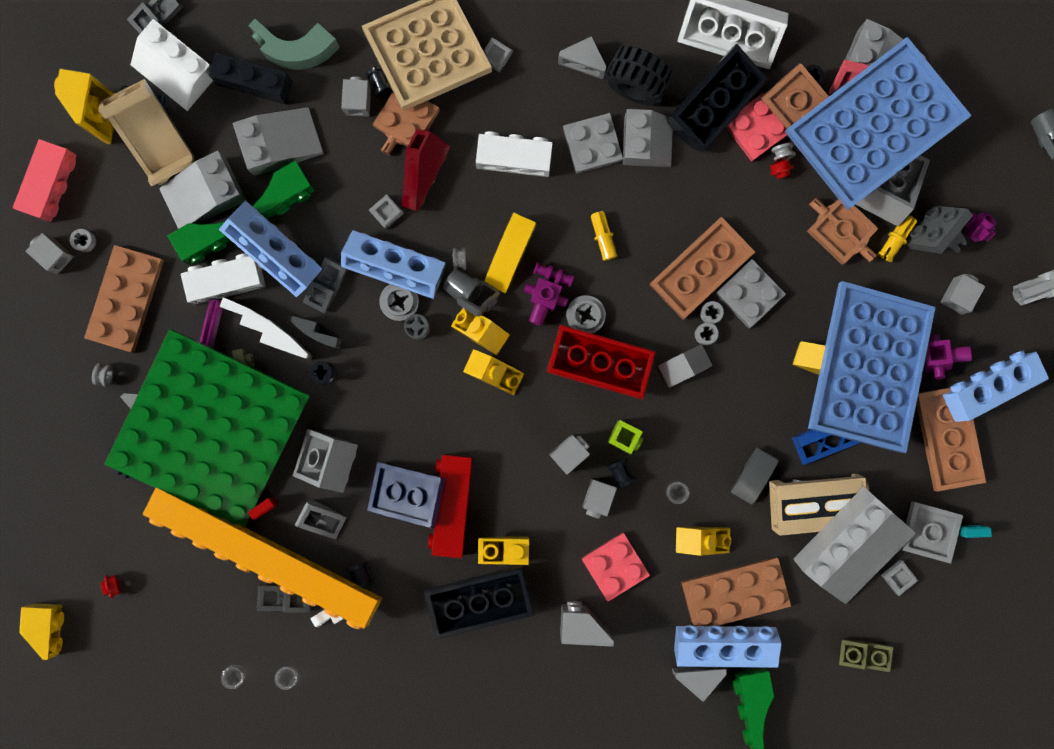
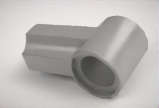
M1054 270L1038 275V278L1013 286L1015 301L1021 306L1042 298L1054 297Z

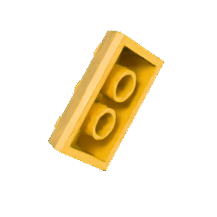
M60 69L59 75L54 82L55 95L77 125L105 144L111 145L114 127L109 119H104L99 112V102L114 95V93L91 74Z

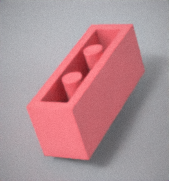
M39 139L13 209L51 223L53 217L58 213V203L61 195L67 189V180L70 172L75 168L77 155L66 148Z

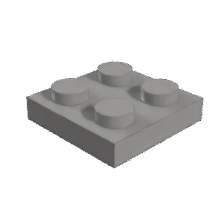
M610 113L563 125V131L576 174L623 161Z
M753 259L715 293L748 328H751L786 295Z
M911 502L906 525L916 534L900 550L951 564L963 515Z

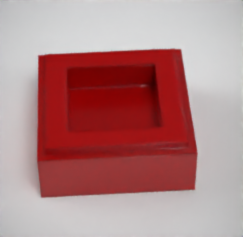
M270 497L250 510L248 514L252 520L259 519L277 507L279 503L275 497Z

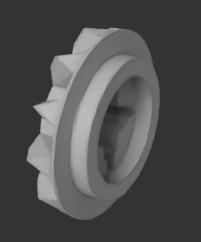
M389 284L383 289L379 303L382 312L389 319L402 321L417 312L419 299L417 293ZM394 293L397 296L399 295L400 298H406L403 302L404 311L398 305L392 306L396 302Z
M585 295L577 297L570 303L566 317L571 328L595 333L603 326L606 313L603 304L598 299ZM591 306L590 316L595 321L587 319L581 325L582 316L576 310L585 312Z

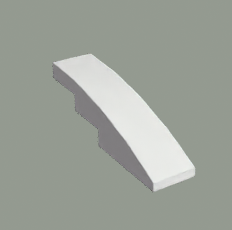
M226 298L222 299L220 307L243 315L240 325L262 332L261 343L309 360L312 359L313 355L276 323L254 310Z

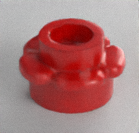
M789 159L771 164L772 172H770V175H775L776 179L786 177L791 174L790 169H793L794 165L791 166Z
M105 575V581L100 582L103 595H109L111 599H114L115 595L121 594L118 577L116 575Z

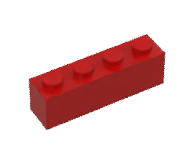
M442 455L441 460L437 459L436 474H440V477L446 479L434 534H429L428 549H432V556L463 557L473 457Z

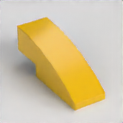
M513 212L486 275V283L506 294L534 232L536 222Z

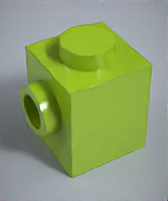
M618 420L607 443L628 454H632L633 450L637 452L643 441V438L640 437L642 431Z

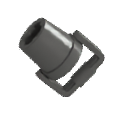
M1049 109L1036 116L1030 123L1040 148L1046 149L1051 159L1054 160V109Z
M458 269L450 273L443 287L449 295L457 300L459 306L475 316H481L496 305L500 295L499 290L490 284ZM481 291H484L490 297L478 307L473 303L477 300Z

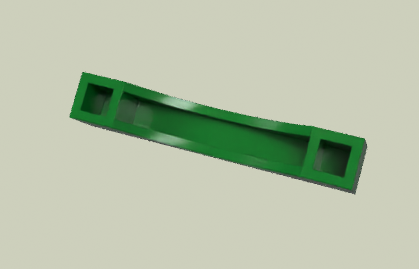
M295 160L273 174L268 188L253 207L269 221L268 218L273 215H281L290 209L289 206L297 201L301 203L309 199L311 193L315 190L301 166ZM225 222L206 225L188 223L167 235L181 261L189 265L202 262L205 259V255L212 251H221L227 246L226 243L231 241L219 230Z
M765 667L735 671L736 680H732L735 694L740 697L741 704L737 705L740 719L745 722L746 729L742 730L744 742L746 745H749L750 749H764V721L768 708L774 698L770 673Z

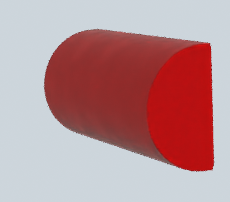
M560 325L546 373L643 400L656 352Z

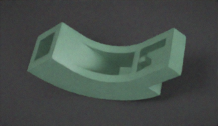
M256 19L248 25L254 33L251 37L261 46L260 50L263 55L272 63L283 68L293 70L313 68L328 60L340 48L336 39L319 23L304 37L294 41H285L275 37Z

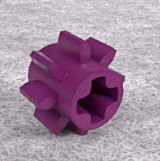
M973 212V216L965 225L964 232L975 242L982 240L988 242L996 234L994 230L996 229L995 225L997 222L987 212L978 214Z

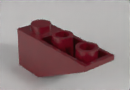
M416 129L405 151L402 207L417 212L424 204L425 197L431 185L435 182L436 175L442 163L446 160L447 153L451 147L432 132Z

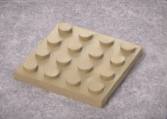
M420 0L362 25L363 32L403 111L492 72V67L457 0Z

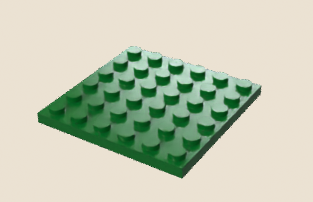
M169 329L104 465L154 488L172 494L198 508L205 509L213 515L227 519L233 524L245 527L250 518L248 512L255 508L310 395L174 329Z

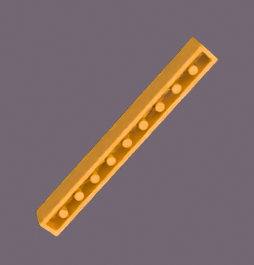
M155 488L142 514L150 518L149 522L151 524L171 529L170 533L176 537H187L193 540L192 544L194 546L214 551L215 557L224 561L229 559L237 563L236 567L242 571L250 572L251 570L257 573L260 580L280 585L281 591L290 595L295 593L303 597L302 601L308 605L316 606L317 604L325 609L324 612L327 615L335 618L340 616L346 619V623L355 629H364L369 626L382 600V597L361 588L359 585L246 527L233 524L227 519L213 515L207 510L198 508L161 489Z

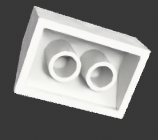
M154 19L137 37L130 65L188 111L212 83L213 80L209 77L211 65Z

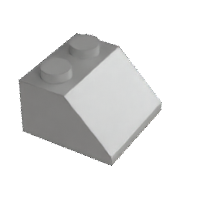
M626 110L622 165L671 167L673 130L668 123V116L653 110Z
M307 429L293 476L318 488L343 493L349 479L352 463L356 457L358 445L344 439Z
M567 601V604H562L560 625L562 644L613 647L614 641L609 630L586 605H582L581 601Z

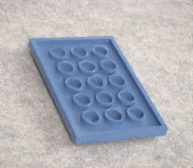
M906 37L787 128L785 133L844 207L849 210L967 120L971 114L910 39Z
M840 282L837 288L808 429L899 453H906L936 307L848 282Z

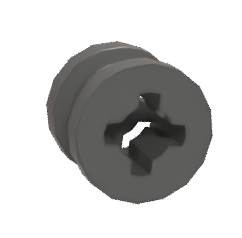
M413 314L405 320L404 330L412 339L421 340L429 334L430 324L424 316Z

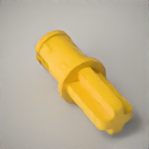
M603 211L593 213L591 220L596 234L594 239L598 241L603 261L618 257L612 240L614 234L610 232L605 213Z
M908 215L893 232L888 234L889 239L881 251H879V257L884 259L886 256V261H893L901 246L907 243V237L917 224V220L914 217Z

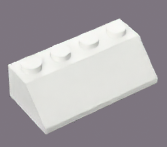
M690 0L677 42L723 56L735 44H738L756 66L770 70L787 27L788 13L746 0Z

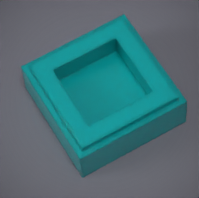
M961 525L958 536L975 538L992 537L991 528L988 526Z

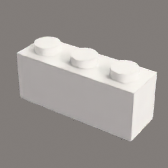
M496 132L479 134L476 168L549 177L552 142H548V139L542 137H535L533 140L524 139L523 136L511 134L509 137L499 136Z
M246 253L237 255L235 260H216L212 262V266L204 268L202 265L192 266L188 268V272L180 273L187 302L194 305L209 302L210 299L217 300L266 287L262 269Z

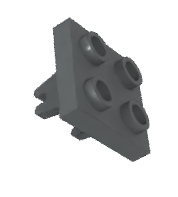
M934 205L926 212L922 221L913 228L906 239L907 243L905 245L909 249L942 254L946 248L959 253L960 248L958 244H967L961 230L973 215L965 208Z

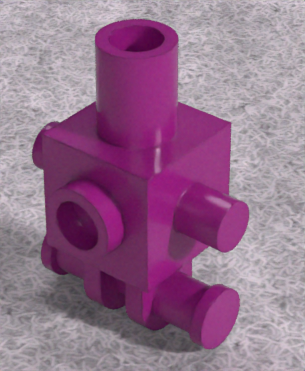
M537 262L533 274L537 273L545 276V278H539L536 286L527 283L524 292L532 295L530 304L534 305L529 322L543 326L547 312H553L556 304L562 307L566 306L568 298L560 295L562 286L558 284L561 282L571 287L574 275L565 274L562 269L555 271L553 270L554 266L549 265V267H546ZM549 278L555 279L554 283L549 282Z
M939 334L930 335L924 370L925 373H934L935 379H944L945 371H951L953 363L972 360L970 346L951 348L950 340L940 341Z

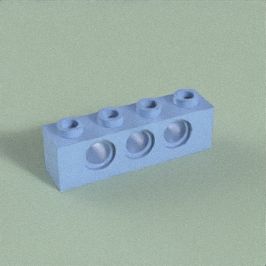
M246 201L236 209L219 229L296 297L309 286L322 270L314 259L307 256L293 241L289 240L274 224L270 223L255 207Z
M352 230L341 252V267L434 299L444 276L445 262Z
M1024 350L1016 352L1009 356V361L994 363L990 366L991 370L987 372L980 371L971 375L970 381L966 383L962 381L950 386L951 391L943 394V398L954 421H970L1048 380V375L1037 352L1026 354Z
M676 626L674 652L677 666L778 668L781 641L776 627Z

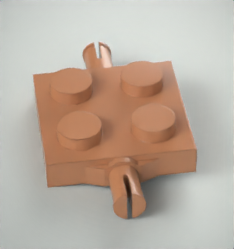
M393 92L373 123L374 128L384 133L388 138L381 151L390 156L396 144L408 147L416 129L429 130L440 112L439 107L427 100L403 111Z
M817 197L809 204L820 215L807 232L841 265L845 264L852 255L858 252L868 262L877 256L867 244L878 228L859 209L853 206L847 210L839 199L828 207Z

